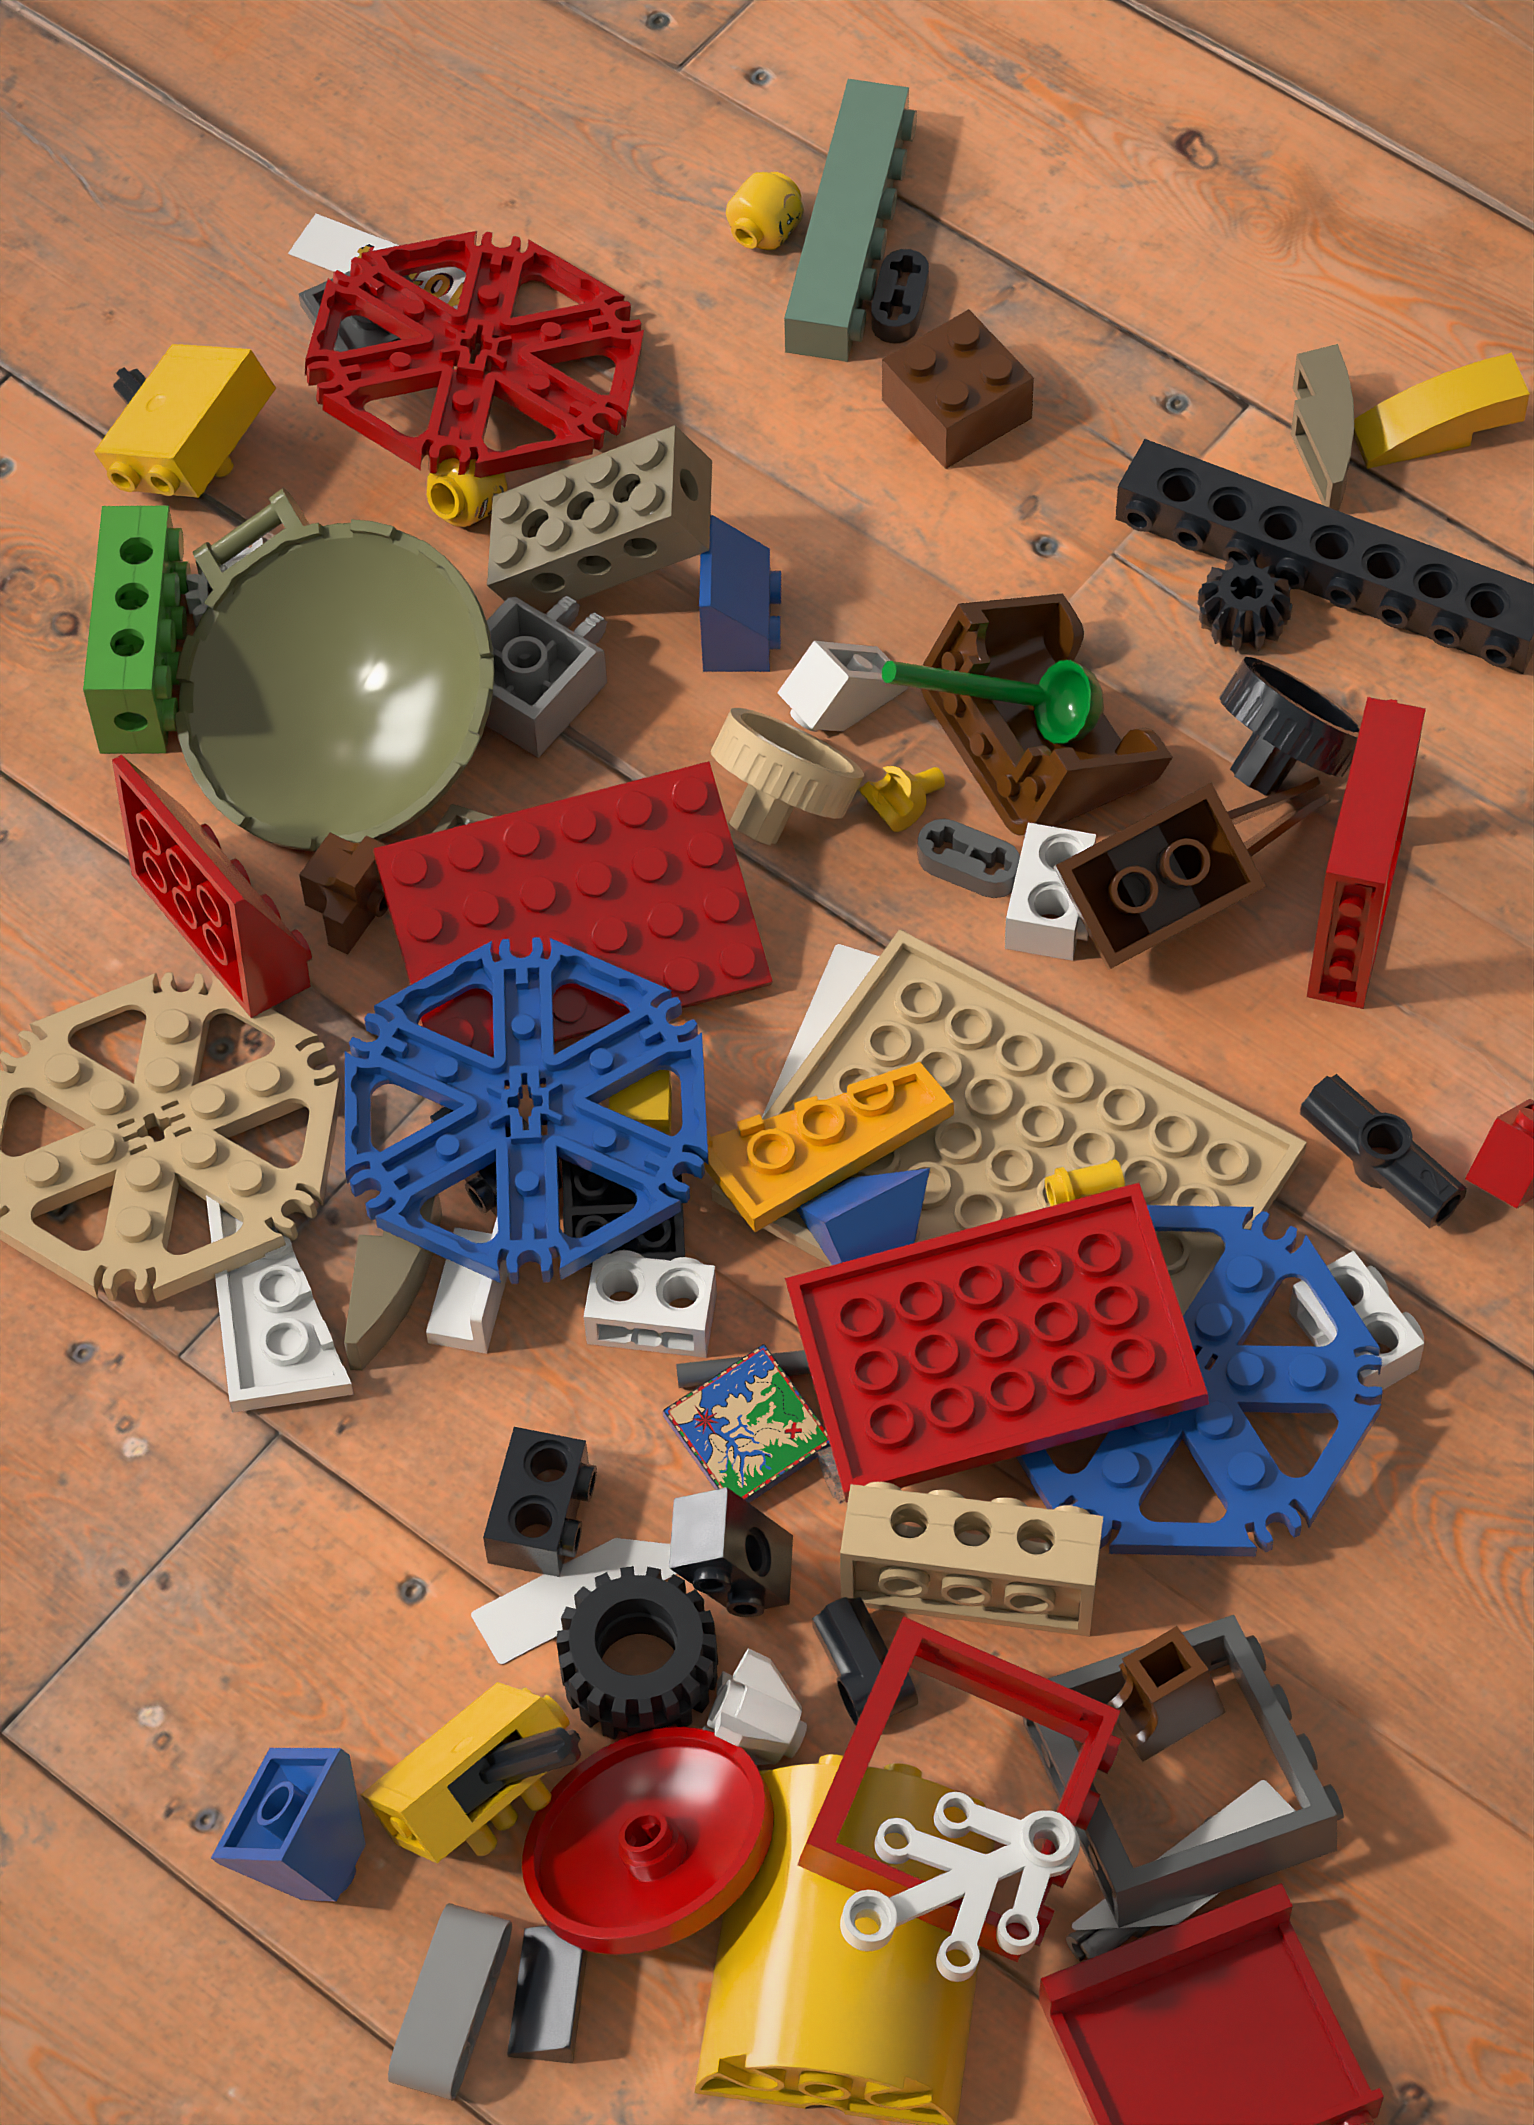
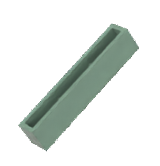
M855 79L847 80L784 317L786 353L848 362L853 341L862 342L867 315L866 310L861 309L863 300H873L877 279V269H872L874 259L882 261L884 257L887 229L882 228L884 219L893 220L897 189L892 187L894 180L903 181L907 163V149H902L904 141H913L916 130L917 110L909 109V87Z

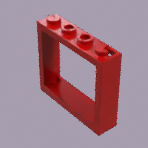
M1367 697L1326 869L1306 996L1312 999L1364 1009L1402 844L1426 708L1397 703L1398 700H1381Z
M903 1616L797 1866L856 1892L875 1890L889 1898L926 1882L836 1842L910 1668L1083 1743L1056 1812L1065 1816L1074 1827L1086 1831L1101 1795L1090 1790L1097 1770L1106 1774L1109 1773L1122 1740L1111 1735L1120 1710ZM1045 1839L1040 1853L1046 1855L1055 1853L1056 1847L1053 1842ZM1072 1867L1061 1875L1049 1877L1036 1917L1039 1923V1934L1034 1945L1040 1947L1055 1912V1909L1044 1905L1051 1885L1063 1888ZM963 1898L919 1916L917 1919L952 1934ZM988 1909L977 1945L1018 1962L1022 1954L1014 1955L1007 1953L997 1942L996 1929L1002 1915ZM1014 1922L1006 1926L1007 1933L1014 1939L1022 1940L1029 1937L1027 1928L1020 1923Z

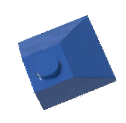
M269 1748L211 1859L219 1865L297 1899L336 1902L340 1894L353 1881L356 1873L355 1865L366 1846L350 1755L341 1748Z

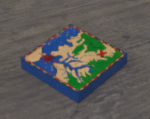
M762 1344L663 1410V1417L714 1489L728 1487L748 1503L831 1449L825 1427L765 1344Z

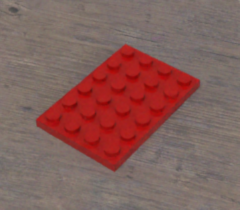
M710 761L373 849L410 985L490 941L493 944L494 962L500 961L499 945L502 939H509L511 954L514 957L525 958L532 952V938L540 937L543 943L544 959L548 960L550 957V938L670 989L672 998L678 997L681 1001L682 1009L766 987L773 982ZM578 984L562 985L555 991L553 996L554 1043L594 1033L630 1013V1011L624 1004ZM480 988L470 989L421 1017L420 1023L422 1027L494 1058L493 996L488 991Z
M1139 1182L785 1278L846 1503H848L851 1484L866 1486L871 1482H887L903 1488L1209 1405L1208 1392Z

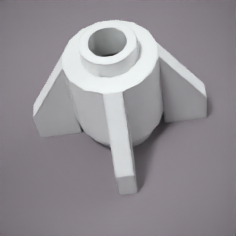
M748 1648L733 1676L723 1671L717 1680V1697L707 1721V1726L715 1729V1731L705 1726L703 1730L712 1731L716 1737L744 1749L755 1765H775L783 1755L789 1758L795 1755L805 1736L807 1723L800 1720L802 1706L773 1661Z

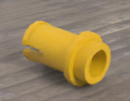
M1116 1159L1068 1172L1064 1167H1059L1055 1169L1054 1175L1045 1177V1189L1050 1206L1125 1186L1123 1172Z

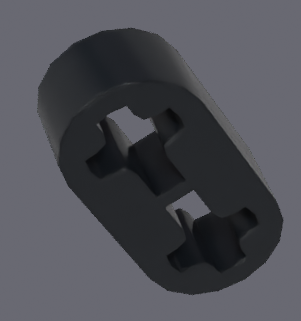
M899 249L887 255L882 263L872 301V331L876 337L884 342L902 343L908 341L915 336L919 328L929 288V263L926 257L918 251ZM903 272L910 273L906 286L898 285V279L901 278ZM894 306L902 307V314L898 316V320H890Z

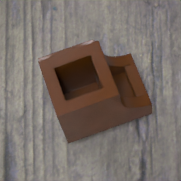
M330 832L300 872L299 877L305 906L323 914L328 945L348 955L375 916L381 917L388 910L387 900L373 853L374 848L385 846L386 844L367 835L361 843H354Z
M1178 1626L1122 1658L1123 1663L1119 1665V1668L1126 1681L1125 1685L1116 1697L1106 1703V1705L1120 1710L1116 1724L1142 1762L1225 1713L1208 1668Z

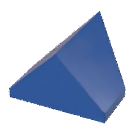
M930 1168L847 1178L796 1209L832 1265L913 1244L916 1239Z

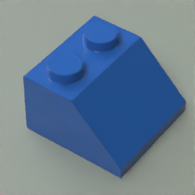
M714 515L710 516L709 551L700 555L699 611L703 672H770V649H781V616H770L771 604H781V571H771L770 548Z

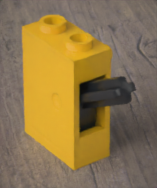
M497 1682L360 1795L394 1843L430 1861L439 1863L466 1840L477 1856H485L495 1849L498 1841L486 1823L491 1820L496 1829L501 1831L512 1827L517 1821L518 1814L510 1803L519 1795L532 1811H538L547 1806L551 1801L552 1795L540 1778L548 1771L576 1763L581 1756V1751L578 1747L581 1738L575 1730H565L570 1725V1721L563 1709L549 1695L541 1697L533 1694L525 1687L520 1690Z

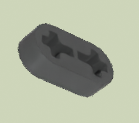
M938 819L927 823L920 830L918 836V861L924 871L985 897L1000 898L1012 893L1020 860V854L1013 845L948 819ZM944 842L953 844V849L946 848L942 854L934 852V847L940 848ZM996 862L1004 865V870L998 869L994 875L985 873V869L994 867Z

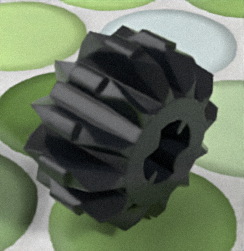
M1254 556L1247 565H1239L1230 557L1227 564H1225V570L1212 567L1207 575L1206 583L1202 584V588L1198 592L1197 604L1200 610L1199 621L1201 628L1212 630L1211 636L1215 644L1227 639L1231 640L1235 652L1239 650L1243 643H1250L1259 651L1262 645H1264L1265 639L1278 641L1279 636L1283 633V625H1287L1292 613L1293 605L1290 603L1291 589L1288 585V579L1277 578L1278 572L1276 571L1275 564L1263 569L1258 568Z

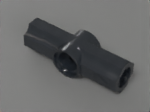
M1337 1074L1332 1077L1327 1075L1313 1087L1309 1096L1301 1104L1300 1115L1353 1161L1355 1174L1363 1183L1370 1187L1384 1188L1429 1229L1436 1225L1439 1227L1454 1213L1457 1206L1465 1198L1467 1188L1412 1140L1411 1128L1405 1120L1394 1114L1379 1112ZM1384 1147L1391 1150L1393 1154H1379L1372 1150V1148Z

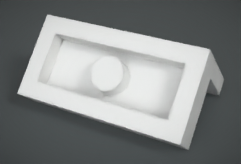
M496 1218L492 1234L456 1227L453 1233L474 1243H485L493 1239L497 1234L498 1220ZM446 1259L426 1331L428 1343L487 1354L508 1276L506 1260H503L500 1265L501 1283Z

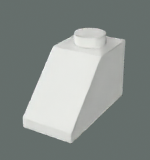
M814 641L777 693L792 708L790 711L792 718L802 727L813 732L818 730L845 731L906 691L908 687L888 684L883 681L882 668L887 661L891 660L877 646Z

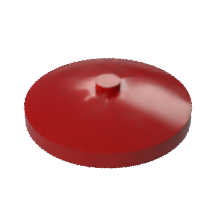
M668 1727L634 1734L618 1740L586 1758L566 1774L550 1792L552 1795L551 1801L543 1809L536 1812L525 1839L522 1853L523 1881L526 1891L541 1918L558 1937L571 1945L603 1954H632L667 1946L692 1935L718 1918L733 1905L753 1881L763 1864L772 1839L774 1808L771 1794L754 1761L740 1746H735L716 1737L712 1731L689 1727Z

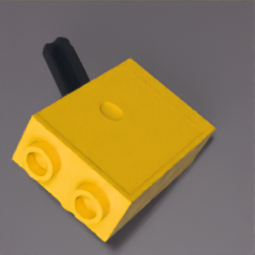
M172 344L148 378L137 368L128 371L123 367L116 372L119 379L113 384V387L117 394L125 401L127 407L94 450V453L106 469L110 482L120 490L199 498L205 492L206 487L214 476L224 477L232 471L234 464L229 458L230 453L236 448L237 443L274 393L276 387L251 349Z

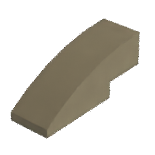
M1335 344L1299 353L1296 356L1293 390L1298 400H1295L1291 436L1322 505L1339 511L1346 490L1352 448L1354 405L1348 370L1339 346Z
M439 1193L425 1201L420 1210L423 1219L440 1227L442 1218ZM384 1230L383 1236H358L344 1340L350 1370L362 1371L391 1338L407 1315L424 1282L434 1254L433 1252Z

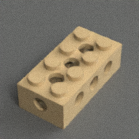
M871 1482L866 1486L851 1484L840 1550L841 1598L861 1597L866 1608L1090 1637L1103 1516L1092 1515L1087 1510L1076 1506H1059L1052 1510L1028 1507L1024 1502L1013 1498H996L988 1502L965 1499L961 1494L950 1490H934L925 1494L902 1491L898 1486L887 1482ZM914 1522L922 1527L908 1526L902 1523ZM977 1530L984 1535L971 1534L964 1531ZM1040 1538L1045 1540L1046 1542H1033L1027 1539Z

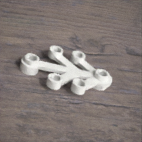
M950 1792L942 1796L934 1813V1824L937 1830L949 1838H960L969 1833V1831L1007 1845L989 1854H983L917 1831L909 1821L902 1818H890L880 1825L875 1839L876 1853L883 1861L890 1864H902L909 1859H913L947 1872L890 1898L875 1890H862L853 1894L847 1900L840 1919V1929L844 1939L858 1950H878L890 1941L895 1927L964 1897L952 1935L942 1942L937 1954L936 1964L939 1972L946 1979L954 1982L965 1981L974 1974L979 1962L980 1952L977 1942L997 1882L1023 1870L1013 1909L1007 1910L1000 1918L996 1929V1939L999 1946L1007 1953L1020 1955L1028 1952L1034 1946L1039 1934V1923L1036 1917L1049 1877L1058 1876L1068 1871L1076 1861L1079 1853L1080 1840L1074 1825L1062 1814L1054 1811H1036L1019 1820L976 1805L968 1795L961 1792ZM948 1807H957L965 1813L967 1819L961 1823H953L945 1817L943 1811ZM889 1833H899L905 1837L908 1845L902 1849H893L887 1845L884 1837ZM1039 1838L1048 1839L1055 1845L1056 1852L1050 1855L1040 1853L1034 1847L1033 1842ZM862 1917L871 1918L877 1923L879 1931L871 1935L863 1934L856 1928L855 1921ZM1014 1922L1020 1923L1027 1928L1029 1937L1022 1940L1014 1939L1007 1933L1006 1926ZM953 1949L961 1950L967 1954L970 1963L963 1967L954 1966L948 1961L946 1953Z

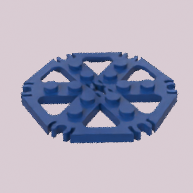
M540 937L532 938V952L525 958L514 957L511 954L509 939H502L499 945L500 961L498 962L493 961V944L490 941L374 1005L375 1013H367L364 1020L366 1031L379 1037L373 1042H363L358 1038L352 1037L349 1041L352 1055L345 1051V1174L347 1184L350 1182L353 1195L357 1197L368 1190L379 1191L380 1194L376 1198L365 1203L367 1215L371 1220L376 1219L378 1228L501 1283L499 1270L503 1260H506L507 1274L511 1284H519V1268L524 1263L530 1261L536 1262L541 1266L543 1282H550L553 1277L552 1259L556 1257L561 1262L559 1268L560 1279L568 1277L681 1212V1203H688L690 1199V1186L677 1181L675 1178L680 1174L688 1173L702 1179L705 1174L704 1162L709 1165L702 1032L698 1035V1024L692 1019L681 1026L669 1024L672 1019L682 1014L681 1001L678 997L672 998L670 989L550 938L551 954L548 960L544 959L543 943ZM578 984L624 1004L630 1011V1013L555 1054L553 996L555 991L562 985ZM480 988L488 991L493 996L494 1058L418 1025L419 1020L426 1013L470 989ZM669 1070L674 1072L681 1082L682 1127L675 1136H669L598 1103L655 1071ZM394 1084L453 1110V1112L381 1152L375 1149L371 1143V1097L373 1092L382 1085ZM541 1084H546V1087L541 1088ZM523 1085H528L529 1098H532L534 1106L531 1116H528L529 1130H524L523 1118L520 1117L518 1110L520 1099H523ZM542 1125H547L548 1135H542ZM506 1127H511V1137H506ZM558 1157L629 1188L637 1196L636 1205L629 1212L585 1237L572 1238L567 1236L560 1228ZM496 1161L498 1232L493 1239L485 1243H474L423 1219L420 1210L425 1201Z
M1147 1205L1155 1231L1211 1232L1221 1237L1225 1244L1224 1253L1183 1315L1208 1392L1209 1405L1109 1431L1087 1467L1079 1473L1067 1474L1060 1471L1045 1449L1017 1456L1016 1458L1047 1509L1054 1510L1059 1506L1071 1505L1083 1508L1092 1515L1103 1516L1100 1549L1109 1542L1112 1529L1119 1530L1118 1536L1109 1545V1554L1256 1557L1257 1547L1249 1539L1247 1533L1253 1532L1254 1541L1257 1546L1264 1552H1268L1273 1548V1538L1266 1528L1270 1523L1280 1522L1288 1528L1289 1533L1295 1538L1301 1533L1302 1525L1299 1512L1305 1518L1308 1528H1310L1379 1416L1382 1387L1364 1386L1359 1382L1358 1378L1359 1373L1367 1369L1378 1370V1375H1380L1382 1358L1378 1357L1380 1347L1307 1235H1305L1303 1244L1294 1253H1291L1295 1248L1297 1228L1290 1226L1282 1238L1271 1240L1264 1235L1269 1225L1270 1216L1265 1211L1256 1215L1252 1222L1251 1230L1244 1229L1245 1225L1253 1218L1254 1207ZM1289 1277L1299 1278L1306 1282L1335 1326L1337 1333L1335 1339L1330 1344L1320 1347L1242 1345L1283 1279ZM1366 1351L1369 1352V1353H1371V1354H1373V1355L1364 1354V1355H1361V1356H1359V1357H1356V1356H1355V1353L1366 1352ZM1214 1360H1216L1215 1363L1213 1364L1212 1368H1211L1210 1371H1209L1210 1366L1212 1365V1363L1214 1362ZM1244 1412L1334 1413L1338 1420V1428L1312 1470L1303 1477L1292 1478L1280 1471ZM1182 1440L1227 1510L1224 1517L1219 1521L1213 1523L1154 1522L1145 1518L1139 1509Z

